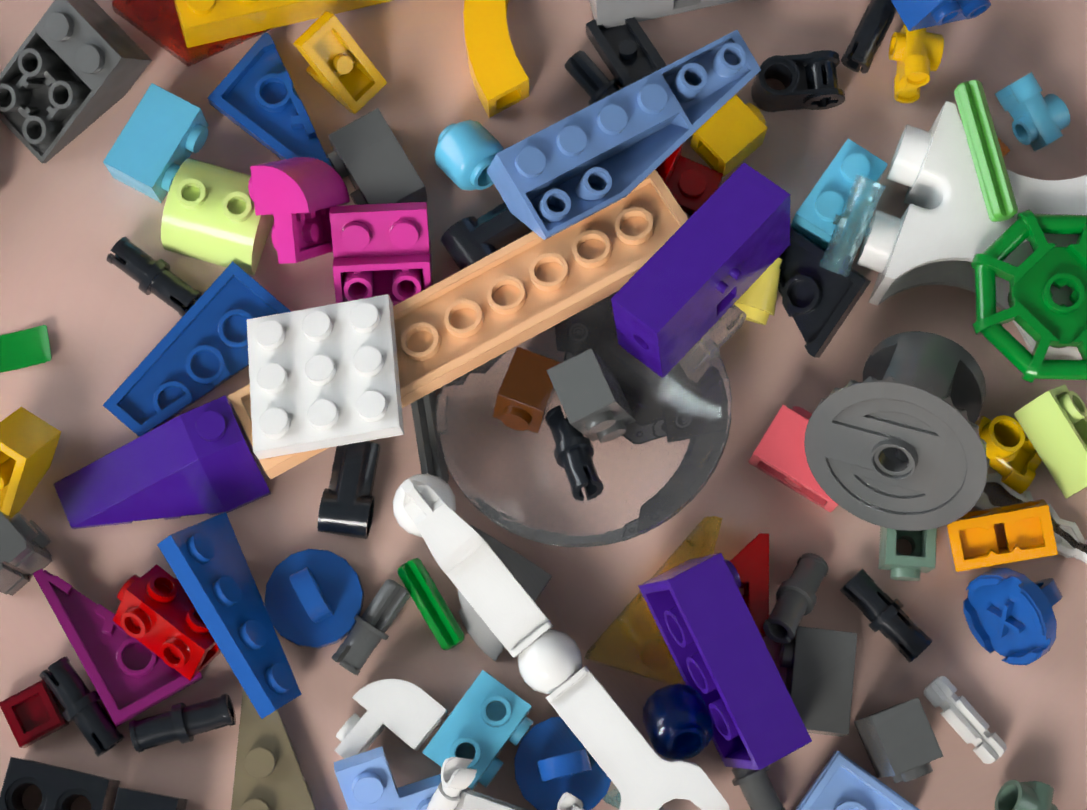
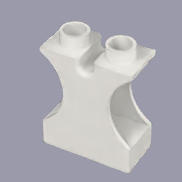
M946 101L929 132L907 124L895 150L886 179L909 186L904 199V203L909 204L901 218L876 210L869 225L856 263L859 266L879 272L869 303L878 306L899 292L924 285L955 286L976 293L975 270L971 267L974 255L982 254L1017 220L1018 213L1031 210L1034 214L1087 215V175L1066 180H1041L1019 175L1007 169L1018 212L1013 218L1006 221L992 222L988 216L956 104ZM1044 234L1048 243L1056 244L1054 247H1068L1070 244H1076L1078 240V235ZM1025 239L1004 262L1016 267L1022 264L1033 253L1029 241ZM995 277L996 306L1003 311L1010 308L1007 300L1009 281ZM1051 285L1052 300L1056 304H1065L1067 307L1073 305L1069 300V296L1073 292L1070 287L1065 285L1063 288L1058 289ZM1013 320L1012 322L1021 333L1028 351L1032 354L1036 341ZM1049 346L1044 359L1082 360V357L1077 347L1067 346L1058 349Z

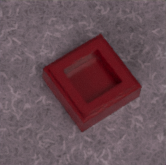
M44 680L0 702L2 712L20 748H26L69 725L62 715L63 710L56 696Z

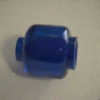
M684 684L664 686L656 690L647 699L643 707V723L655 751L665 758L684 760L695 757L709 745L714 735V722L701 693L692 686Z

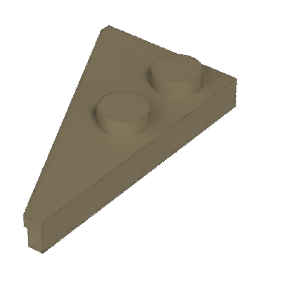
M243 689L231 810H316L312 800V793L307 781L304 779L299 766L300 762L278 709L261 719Z

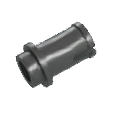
M769 766L761 770L732 769L735 776L732 783L734 786H740L751 810H786L782 806L766 773L770 769Z

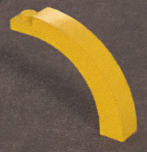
M464 0V31L470 74L477 95L490 118L529 97V78L523 70L510 40L507 26L509 0Z

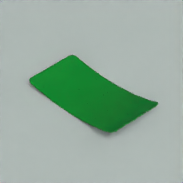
M46 325L0 335V373L38 365L52 359Z

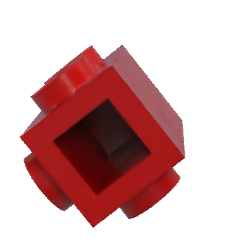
M156 564L141 578L137 574L133 575L122 586L117 595L121 603L113 621L123 628L129 636L137 639L159 656L169 667L174 668L191 681L219 655L221 650L179 580L171 576L159 565Z

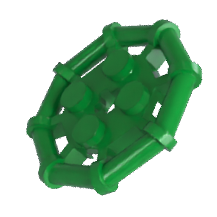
M1031 210L1018 213L1017 220L982 254H975L971 262V267L975 270L976 322L972 325L976 335L982 334L1022 373V379L1032 383L1034 379L1087 380V215L1034 214ZM1044 234L1078 235V240L1076 244H1070L1068 247H1054L1056 244L1048 243ZM1025 239L1029 241L1033 253L1022 264L1016 267L1004 262ZM995 277L1009 281L1007 300L1010 308L996 313ZM1051 285L1058 289L1063 288L1065 285L1070 287L1073 292L1070 294L1069 300L1073 305L1067 307L1065 304H1056L1052 300ZM1013 320L1036 341L1032 354L1002 325ZM1049 346L1058 349L1072 346L1078 348L1082 360L1044 358Z

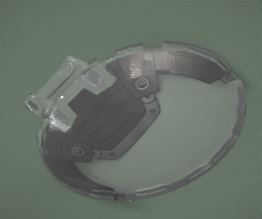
M616 293L518 345V347L559 362H564L592 348L613 369L636 421L625 426L627 431L614 440L604 443L599 442V439L594 442L591 441L594 448L592 460L598 476L604 485L602 493L592 500H587L584 487L581 489L584 500L578 501L573 498L565 470L555 460L554 450L556 445L545 418L537 434L529 430L518 431L511 429L501 420L492 417L498 391L517 346L442 386L440 394H437L436 428L445 463L455 483L465 497L491 521L509 532L543 544L562 547L603 546L634 538L662 525L678 514L698 495L716 470L723 455L731 424L732 396L730 380L721 359L719 348L744 323L746 313L733 304L664 378H661L618 345L611 298ZM555 391L547 412L560 405L564 418H567Z

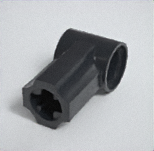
M504 202L478 219L475 216H470L458 221L442 235L440 241L459 269L462 270L529 234L532 230L515 217Z
M364 441L336 447L329 489H324L321 498L317 526L319 532L368 539L374 513L375 497L372 496L381 448L379 444Z

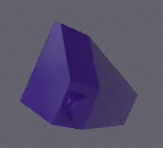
M226 395L171 419L54 483L72 529L129 524L133 521L161 518L164 520L178 519L181 516L200 514L217 515L224 512L229 513L271 494L241 421Z

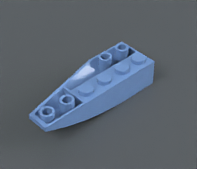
M735 30L498 152L487 169V173L509 211L539 237L546 240L625 198L761 71V68L739 31Z

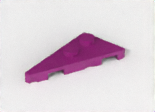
M42 568L33 573L116 727L203 679L199 672L189 681L174 668L169 667L159 656L137 639L129 636L123 628L113 621L114 613L102 605L96 604L75 590L72 585L63 579L54 576L46 570L43 571Z

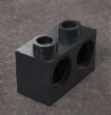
M11 757L0 793V810H26L22 803L23 793L33 784L38 786L42 793V802L37 810H71L74 800L82 795L88 798L92 810H113L120 781L24 758Z

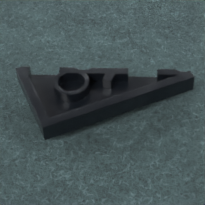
M790 225V245L778 257L783 260L780 267L778 290L782 296V304L788 316L793 317L807 343L804 346L808 354L814 358H820L871 281Z

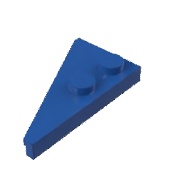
M265 32L207 99L211 106L280 159L311 157L319 159L332 167L303 103L294 88L288 71L279 56L271 35Z

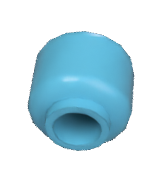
M466 120L457 124H451L440 133L434 154L435 163L461 190H483L494 184L487 173V169L495 155L504 150V148L479 122Z

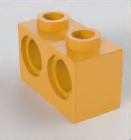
M1044 499L968 512L960 519L947 525L956 572L1058 555L1049 505Z

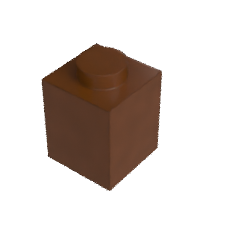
M517 346L498 391L492 417L501 420L511 429L518 431L529 430L538 434L555 393L546 370L562 362Z

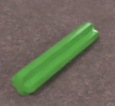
M979 80L960 83L957 85L954 95L988 216L992 222L1006 221L1017 214L1018 207L984 88Z

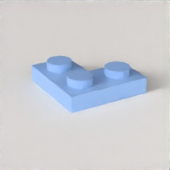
M382 746L333 762L335 774L348 810H427L428 803L441 782V774L397 788Z

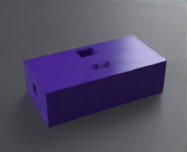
M744 162L611 298L618 345L661 378H664L790 245L791 194Z

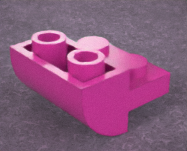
M294 157L250 166L249 195L254 202L256 216H274L271 237L273 246L278 253L279 264L298 263L333 252L330 207L350 202L347 187L335 169L327 163L311 157Z
M427 202L330 207L329 214L334 257L332 267L336 303L388 294L393 302V306L433 285Z

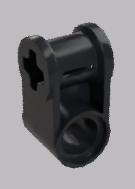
M821 50L808 54L776 55L767 58L761 64V71L756 75L751 87L753 102L766 112L799 109L824 110L842 104L845 101V93L842 89H839L836 67L840 64L839 54L831 50ZM774 78L781 81L785 89L775 90L769 87L766 79Z

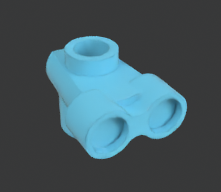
M1031 72L996 92L995 95L1004 111H1008L1014 119L1012 130L1015 137L1024 145L1030 144L1033 150L1036 151L1063 136L1061 130L1070 124V113L1066 104L1054 94L1042 96V88Z

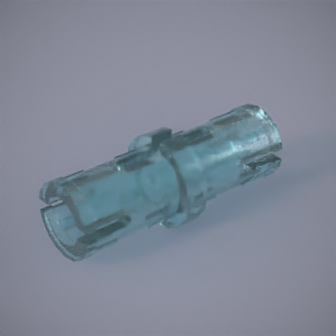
M856 174L850 194L840 216L836 214L832 223L836 226L818 266L845 277L849 276L854 258L864 236L869 238L872 228H869V224L877 203L885 190V185Z

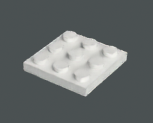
M388 294L247 319L253 452L258 459L404 435L393 302Z

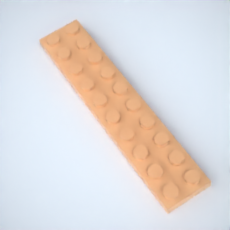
M656 169L625 198L554 236L543 240L532 231L393 306L402 408L619 291L688 220V217ZM250 384L228 395L253 446ZM328 448L259 459L265 473L270 479H273Z

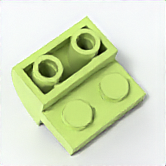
M1064 384L1032 400L1016 411L1014 416L1065 499L1087 487V408L1080 396L1074 391H1069Z

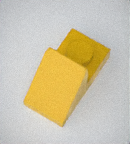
M325 11L293 43L310 64L306 72L353 114H356L387 84V81L335 14Z

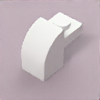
M383 679L372 682L361 688L352 697L367 711L361 718L355 713L346 721L336 735V738L341 743L334 751L344 759L366 752L386 727L411 748L418 751L449 712L424 690L408 681Z

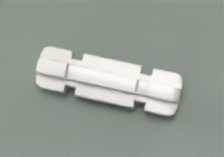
M940 676L934 679L924 689V696L935 708L941 707L943 711L940 714L967 744L972 743L975 746L973 751L983 763L991 764L999 759L1007 750L1004 741L996 732L990 733L987 730L990 727L963 695L958 697L955 694L957 688L947 677Z

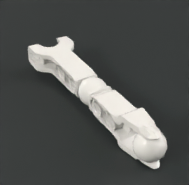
M417 474L404 480L396 490L393 499V513L399 526L409 534L423 537L443 572L450 578L512 657L516 658L518 656L519 672L524 682L535 691L550 694L546 697L548 702L619 790L621 802L618 810H659L664 803L675 798L690 800L701 810H730L726 800L698 764L684 759H666L661 757L585 665L582 668L581 651L576 642L566 633L552 629L554 625L484 538L455 513V495L449 484L440 477L431 474Z

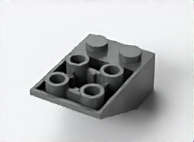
M54 0L0 74V120L41 163H47L122 99L152 60L94 0Z

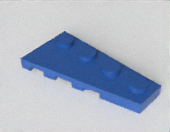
M232 261L103 406L137 436L140 437L249 366L247 319L291 311Z

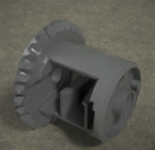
M921 331L903 332L890 336L880 342L872 350L865 363L863 382L851 380L843 388H834L828 397L820 401L809 419L805 432V454L810 470L820 487L833 501L849 513L869 523L895 530L921 531L935 529L948 525L967 514L978 502L984 491L990 461L986 455V442L980 438L979 426L975 424L986 395L985 378L980 366L962 346L934 333Z

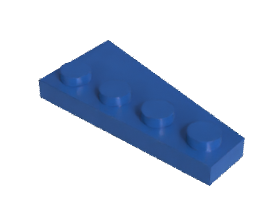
M221 513L171 534L158 543V547L261 719L302 695L227 513Z

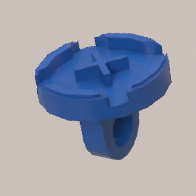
M307 549L291 554L276 566L266 584L264 604L274 628L283 638L298 646L322 648L338 643L351 632V629L357 622L354 617L356 614L360 616L362 612L364 592L358 574L346 559L328 550Z
M991 568L969 583L966 589L969 590L968 598L963 601V612L970 631L985 650L990 654L996 651L1005 657L1002 661L1011 665H1028L1050 651L1056 640L1057 621L1052 606L1062 599V594L1053 578L1043 579L1034 583L1024 574L1012 569Z
M551 717L534 725L520 741L514 758L515 780L523 797L537 810H557L559 799L566 792L580 799L583 803V809L591 810L607 794L611 779L561 717Z

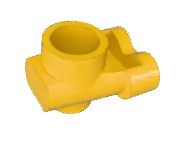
M905 24L900 32L893 33L888 56L889 60L897 61L896 76L894 77V99L900 103H913L920 98V87L930 81V71L935 72L940 65L944 49L942 34L926 32V28L908 31Z
M1006 415L997 416L993 420L981 416L975 424L979 426L980 438L986 442V455L990 459L989 466L1002 475L1001 482L1017 493L1022 494L1035 478L1036 469L1042 462L1040 456L1028 437L1025 438L1024 430L1017 420Z

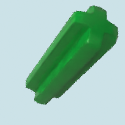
M415 558L401 565L397 569L398 575L440 647L446 651L460 644L465 639V635L419 558Z

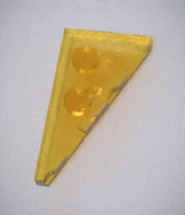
M705 516L652 578L687 560L714 554L723 518ZM641 591L638 592L602 633L585 655V659L669 685H680L682 676Z

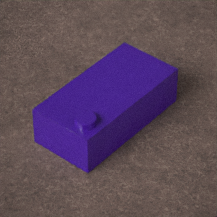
M722 553L687 560L638 585L725 767L761 770L807 745L812 740L738 589L741 586V579L734 565L729 560H724Z

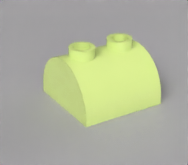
M188 158L178 169L167 195L161 223V242L165 250L223 267H228L233 261L247 274L255 275L274 216H256L255 205L250 198L248 189L251 175Z

